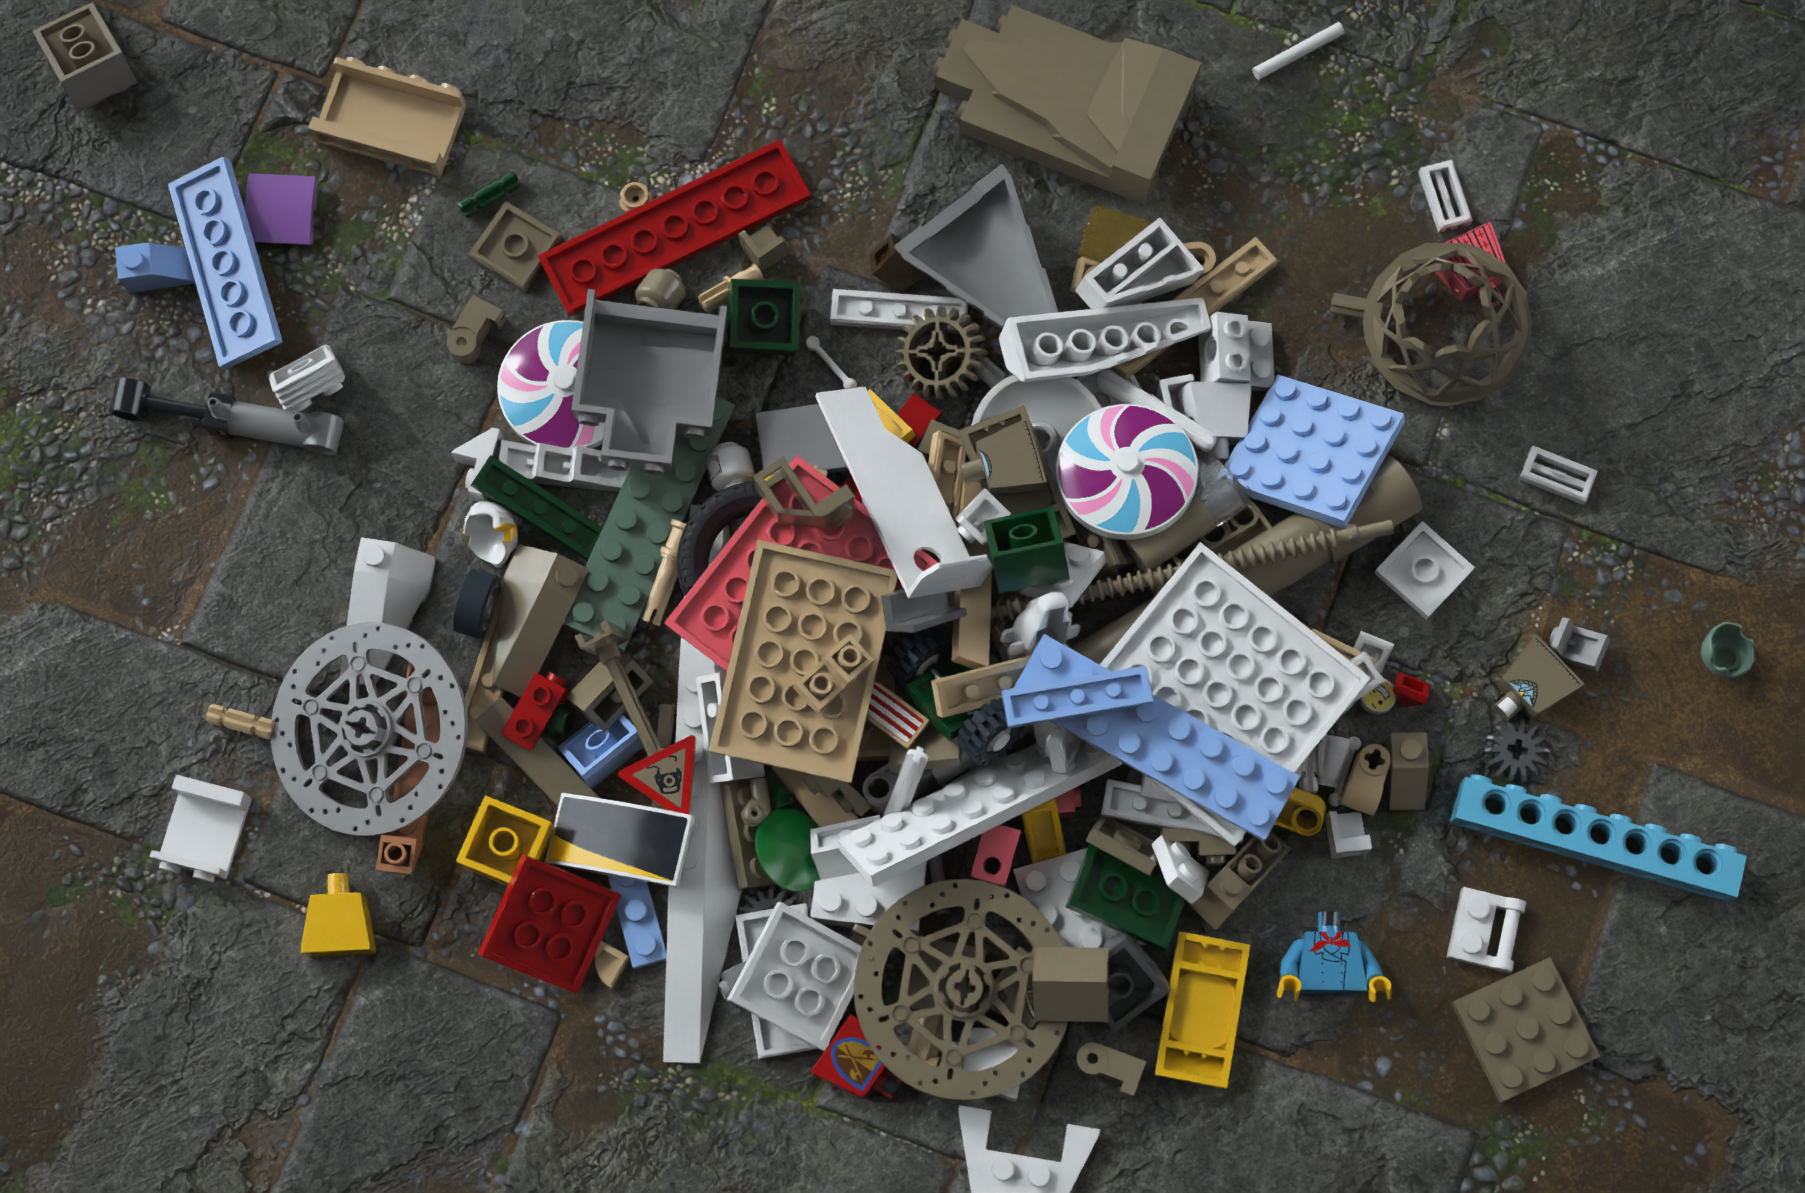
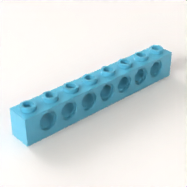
M1473 774L1470 778L1465 777L1459 783L1450 824L1721 901L1730 902L1738 898L1747 856L1738 854L1737 848L1726 844H1715V847L1701 843L1702 839L1700 837L1690 834H1680V837L1666 833V828L1655 824H1645V827L1632 824V819L1624 815L1610 814V817L1597 814L1596 808L1584 804H1576L1575 807L1561 804L1562 799L1553 795L1541 794L1540 797L1526 794L1527 789L1512 784H1507L1505 787L1491 784L1492 779L1482 775ZM1494 799L1498 801L1501 806V813L1495 815L1488 812L1485 807V800ZM1523 808L1530 809L1535 814V824L1525 823L1520 817V810ZM1557 818L1565 819L1570 824V834H1562L1556 829L1555 820ZM1591 828L1600 829L1604 833V844H1597L1592 840L1590 836ZM1627 838H1633L1639 843V854H1632L1628 851L1625 844ZM1662 848H1668L1674 853V864H1668L1662 859ZM1697 858H1703L1709 863V874H1703L1698 870L1696 866Z

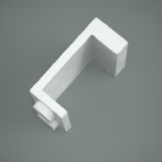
M176 775L172 789L179 793L161 850L160 852L152 850L150 857L159 862L158 868L164 871L180 874L182 868L193 871L192 877L202 881L213 883L215 877L226 880L252 798L242 791Z

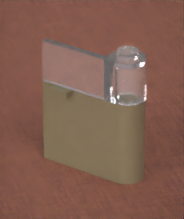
M1193 445L1198 462L1197 485L1193 499L1184 514L1162 532L1146 538L1124 540L1131 558L1143 573H1147L1148 568L1151 570L1155 569L1251 505L1249 498L1252 496V492L1247 483L1241 478L1237 480L1211 451L1204 452Z

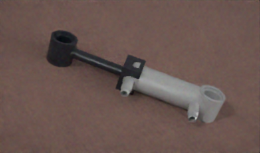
M120 377L116 381L109 413L124 420L143 421L145 412L153 410L203 419L202 426L213 436L233 439L234 435L304 447L306 450L322 455L332 456L337 454L344 420L330 413L318 411L311 412L310 414L294 413L291 410L287 411L280 408L240 402L234 396L212 392L209 394L207 406L152 397L150 396L151 386L136 379Z

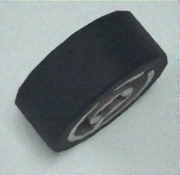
M471 569L467 573L455 604L453 615V628L455 632L479 639L485 637L501 590V579L498 575L477 569Z

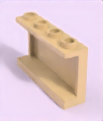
M335 57L333 65L336 69V74L320 117L312 116L308 127L314 141L441 177L467 106L462 92L450 84L442 83L439 86L428 83L425 78L418 75L407 77L399 75L391 68L385 66L374 68L365 65L356 58L347 57L345 60Z

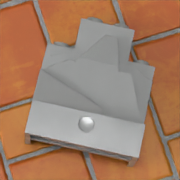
M588 289L571 411L573 419H578V423L582 425L598 426L599 422L605 423L601 459L603 464H608V468L617 471H627L629 467L643 468V472L646 474L663 475L664 471L672 472L677 432H683V436L691 439H703L704 435L712 436L727 328V306H720L719 315L600 301L596 300L595 290Z

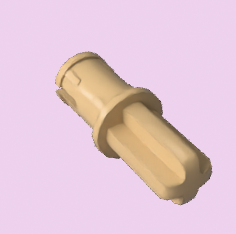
M753 263L750 267L730 278L725 276L723 277V282L700 294L698 299L703 310L706 313L711 312L728 302V285L731 279L764 280L758 266Z

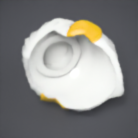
M481 501L471 506L465 518L464 531L462 532L465 536H470L468 546L479 558L492 563L497 568H501L518 544L517 523L508 509L495 502Z

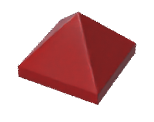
M1398 672L1392 691L1402 707L1424 705L1428 700L1431 685L1405 673Z

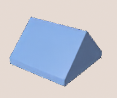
M622 714L605 733L589 721L557 748L586 784L593 789L644 748V745L636 728Z

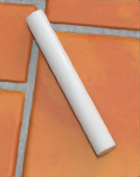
M1337 22L1252 68L1254 76L1257 80H1260L1345 33L1343 26Z

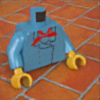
M1323 911L1318 912V932H1305L1301 939L1293 941L1281 961L1280 983L1276 994L1278 998H1281L1283 991L1289 990L1294 994V1001H1297L1299 994L1362 995L1367 991L1368 985L1369 1000L1376 1002V992L1378 991L1384 992L1387 995V1000L1391 998V982L1383 976L1380 965L1367 944L1358 940L1357 933L1340 932L1339 912Z

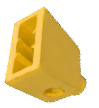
M328 874V894L310 896L301 943V953L305 956L325 957L376 954L367 897L362 893L349 892V874Z

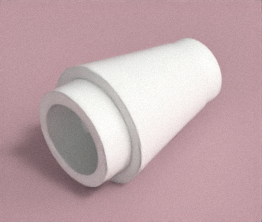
M1325 734L1321 742L1317 744V777L1319 785L1338 788L1339 781L1352 751L1349 748L1350 739Z

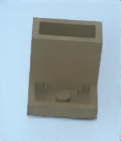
M784 456L753 476L756 490L781 525L795 524L827 528L833 524L836 528L853 516L851 511L855 509V496L847 484L815 504ZM779 470L778 474L768 479L767 481H764L766 477ZM785 480L804 510L783 508L770 488Z

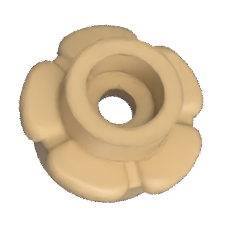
M632 182L621 190L619 203L625 212H629L653 199L652 194L648 192V188L645 185ZM638 197L639 200L637 202H634L633 198Z

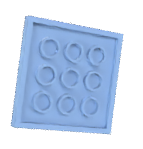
M1277 375L1248 424L1246 437L1240 438L1218 475V487L1346 529L1405 423L1404 413Z

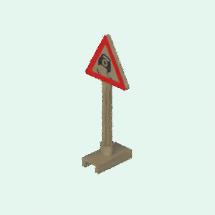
M606 620L600 623L603 631L595 634L593 638L582 633L576 635L575 638L580 649L598 656L602 665H606L647 752L646 758L620 770L618 776L668 811L691 815L697 738L690 735L662 749L620 660L622 655L617 646L628 641L623 628Z

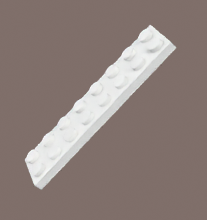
M1082 741L1067 772L1052 771L1050 756L1046 755L1045 747H1040L1035 743L1017 753L1010 754L1005 759L986 768L979 769L976 773L951 783L937 792L916 800L910 804L909 808H902L901 812L887 814L871 824L852 831L850 834L837 840L839 850L874 887L1122 765V762L1091 744Z

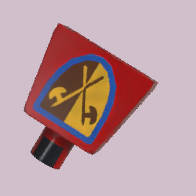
M852 1014L847 1018L811 1070L812 1075L863 1100L867 1098L873 1088L891 1100L903 1083L902 1080L886 1070L887 1068L874 1054L864 1037L858 1019ZM877 1046L876 1049L879 1051L881 1047Z

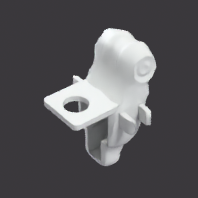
M1051 592L1032 599L1026 605L1025 610L1016 618L1013 627L1002 632L1000 642L1004 643L1000 648L1002 662L1028 655L1032 656L1044 634L1069 647L1066 641L1076 637L1081 626L1078 624L1071 626L1073 615L1071 612H1068L1069 602L1062 592Z

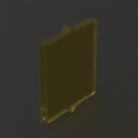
M1094 205L1089 223L1083 227L1084 237L1078 257H1085L1102 263L1151 225V222Z

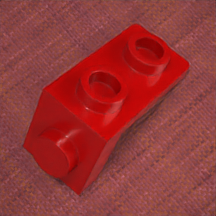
M550 671L547 677L535 672L501 734L527 750H533L560 702L568 704L569 700L566 696L571 692L565 688L568 681Z

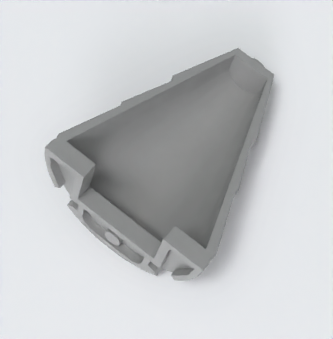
M1003 164L978 181L969 192L923 227L919 226L894 246L895 250L905 261L945 286L948 292L982 312L983 318L1003 329L1009 317L1058 312L1046 269L1041 267L1030 226L1026 224L1012 177Z

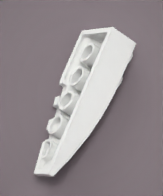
M1203 298L1009 317L998 339L1006 368L1022 382L1090 375L1208 332L1212 326Z

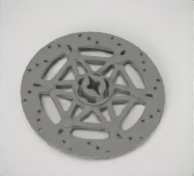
M359 623L345 626L326 634L309 646L297 658L285 676L278 691L272 713V720L275 723L271 735L274 763L290 797L301 810L321 825L341 833L359 836L382 835L398 831L413 824L430 812L441 801L455 780L462 764L468 736V717L464 694L460 682L447 659L436 647L420 635L408 629L384 623ZM371 650H384L397 654L415 666V671L408 678L375 667L370 664L369 652ZM347 656L349 668L317 698L311 696L309 689L316 678L333 662ZM429 671H431V673L425 678V675ZM360 675L363 676L369 694L367 698L359 699ZM377 675L396 682L397 687L379 697L373 676ZM350 680L349 704L330 702V698ZM430 687L435 695L440 715V736L437 743L428 740L422 694ZM407 692L408 695L394 712L389 706V702ZM296 699L301 700V701H302V704H301V705L297 704V703L295 702V700H296ZM412 704L417 728L416 734L399 723ZM373 706L378 708L377 712L364 711L373 708ZM323 710L342 711L339 724L323 715ZM301 715L310 718L316 762L308 770L303 763L298 742V722ZM321 724L338 734L325 753ZM361 724H366V726L370 727V730L375 731L376 734L371 733L367 730V728L363 727ZM398 734L415 744L414 749L396 747L395 742ZM343 746L348 755L330 766V761ZM360 746L378 747L376 749H365L363 752L358 749ZM437 753L442 754V755H443V758H442V759L437 758V757H436V754H437ZM388 754L407 756V761L387 777ZM378 759L377 783L374 782L368 764L369 760ZM357 760L364 782L361 783L340 774V771ZM420 760L428 763L429 769L418 785L404 797L391 803L388 790ZM331 779L367 794L368 806L365 809H360L337 802L323 792L322 786ZM312 780V783L307 787V783Z

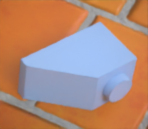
M150 242L115 247L118 280L128 293L195 284L185 248Z

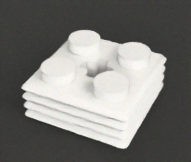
M323 345L270 374L269 381L272 391L275 392L276 398L282 404L283 410L289 411L292 409L295 413L312 404L311 398L323 392L324 396H328L343 387L341 382L344 381L345 375L330 346Z

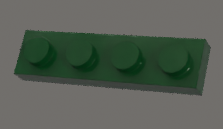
M490 455L470 486L588 562L603 527Z

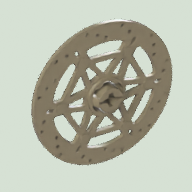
M952 879L932 883L910 892L889 907L877 920L864 941L858 957L854 977V1002L858 1021L867 1043L881 1063L892 1074L911 1087L932 1096L954 1100H976L998 1095L1017 1087L1040 1070L1058 1047L1068 1022L1039 1021L1034 1030H1030L1022 1024L1028 976L1033 974L1035 947H1064L1051 923L1033 904L1015 892L993 883L971 879ZM976 899L979 900L978 910L974 909V902ZM902 902H907V905L904 906ZM953 907H962L965 911L962 923L925 937L918 938L910 931V926L933 912ZM986 913H994L1013 924L1030 942L1033 948L1032 951L1020 955L984 925ZM896 916H900L901 919L897 920ZM893 930L898 931L902 935V938L900 939L893 934ZM970 932L975 934V958L962 955ZM955 933L960 934L952 957L930 946V943ZM983 938H987L1009 956V959L985 963ZM868 942H872L873 945L869 946ZM897 948L905 954L899 1000L897 1003L886 1006L882 1000V976L891 949ZM920 951L942 962V965L935 973L918 956ZM915 964L930 981V985L914 995L908 996L911 968ZM959 964L958 971L954 972L946 980L944 986V995L952 1005V1010H950L943 1003L945 998L943 992H939V982L941 978L944 979L950 972V967ZM1016 967V973L1000 983H995L991 973L992 970ZM975 968L982 973V978L975 973ZM966 973L967 987L972 988L973 992L968 993L961 1004L960 991L954 990V985H959ZM1018 982L1019 988L1015 1013H1011L997 997V993L1012 983ZM984 984L988 989L986 1000L982 999L977 1006L978 1010L968 1014L969 1006H972L980 999ZM928 994L932 995L935 1003L934 1008L918 1011L910 1010V1005ZM858 995H862L863 999H859ZM991 1005H994L1008 1021L1009 1025L1007 1027L985 1016V1012ZM869 1007L872 1008V1012H868ZM942 1015L943 1041H940L918 1023V1019ZM880 1017H889V1020L880 1023L878 1021ZM952 1020L965 1023L957 1046L952 1045ZM974 1021H978L997 1032V1035L970 1046L967 1044ZM907 1023L942 1052L940 1066L930 1065L911 1053L897 1038L893 1030L894 1027ZM1005 1040H1009L1017 1047V1052L1012 1057L996 1066L973 1072H965L962 1069L965 1055ZM1025 1040L1031 1041L1034 1044V1048L1029 1047ZM880 1046L881 1050L878 1051L876 1047ZM891 1052L895 1053V1057L891 1056ZM905 1056H909L910 1059L907 1061ZM1027 1058L1031 1059L1030 1063L1027 1062ZM951 1068L953 1070L952 1079L948 1080L947 1074ZM994 1070L997 1071V1075L993 1074ZM934 1079L937 1080V1082H938L937 1084H934V1083H933V1080H934ZM918 1081L922 1082L921 1086H918ZM984 1081L987 1082V1086L983 1085ZM971 1091H974V1096L970 1094Z

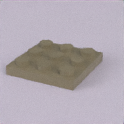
M1551 957L1451 1002L1500 1103L1600 1057Z

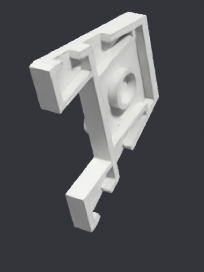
M959 1105L958 1113L971 1193H1070L1100 1133V1129L1067 1124L1061 1162L987 1150L986 1143L992 1111Z

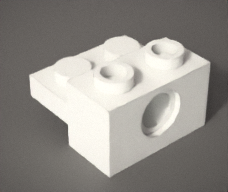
M1216 312L1209 317L1212 326L1211 330L1198 335L1201 382L1251 384V391L1268 392L1275 380L1272 323L1248 321V316L1241 314Z

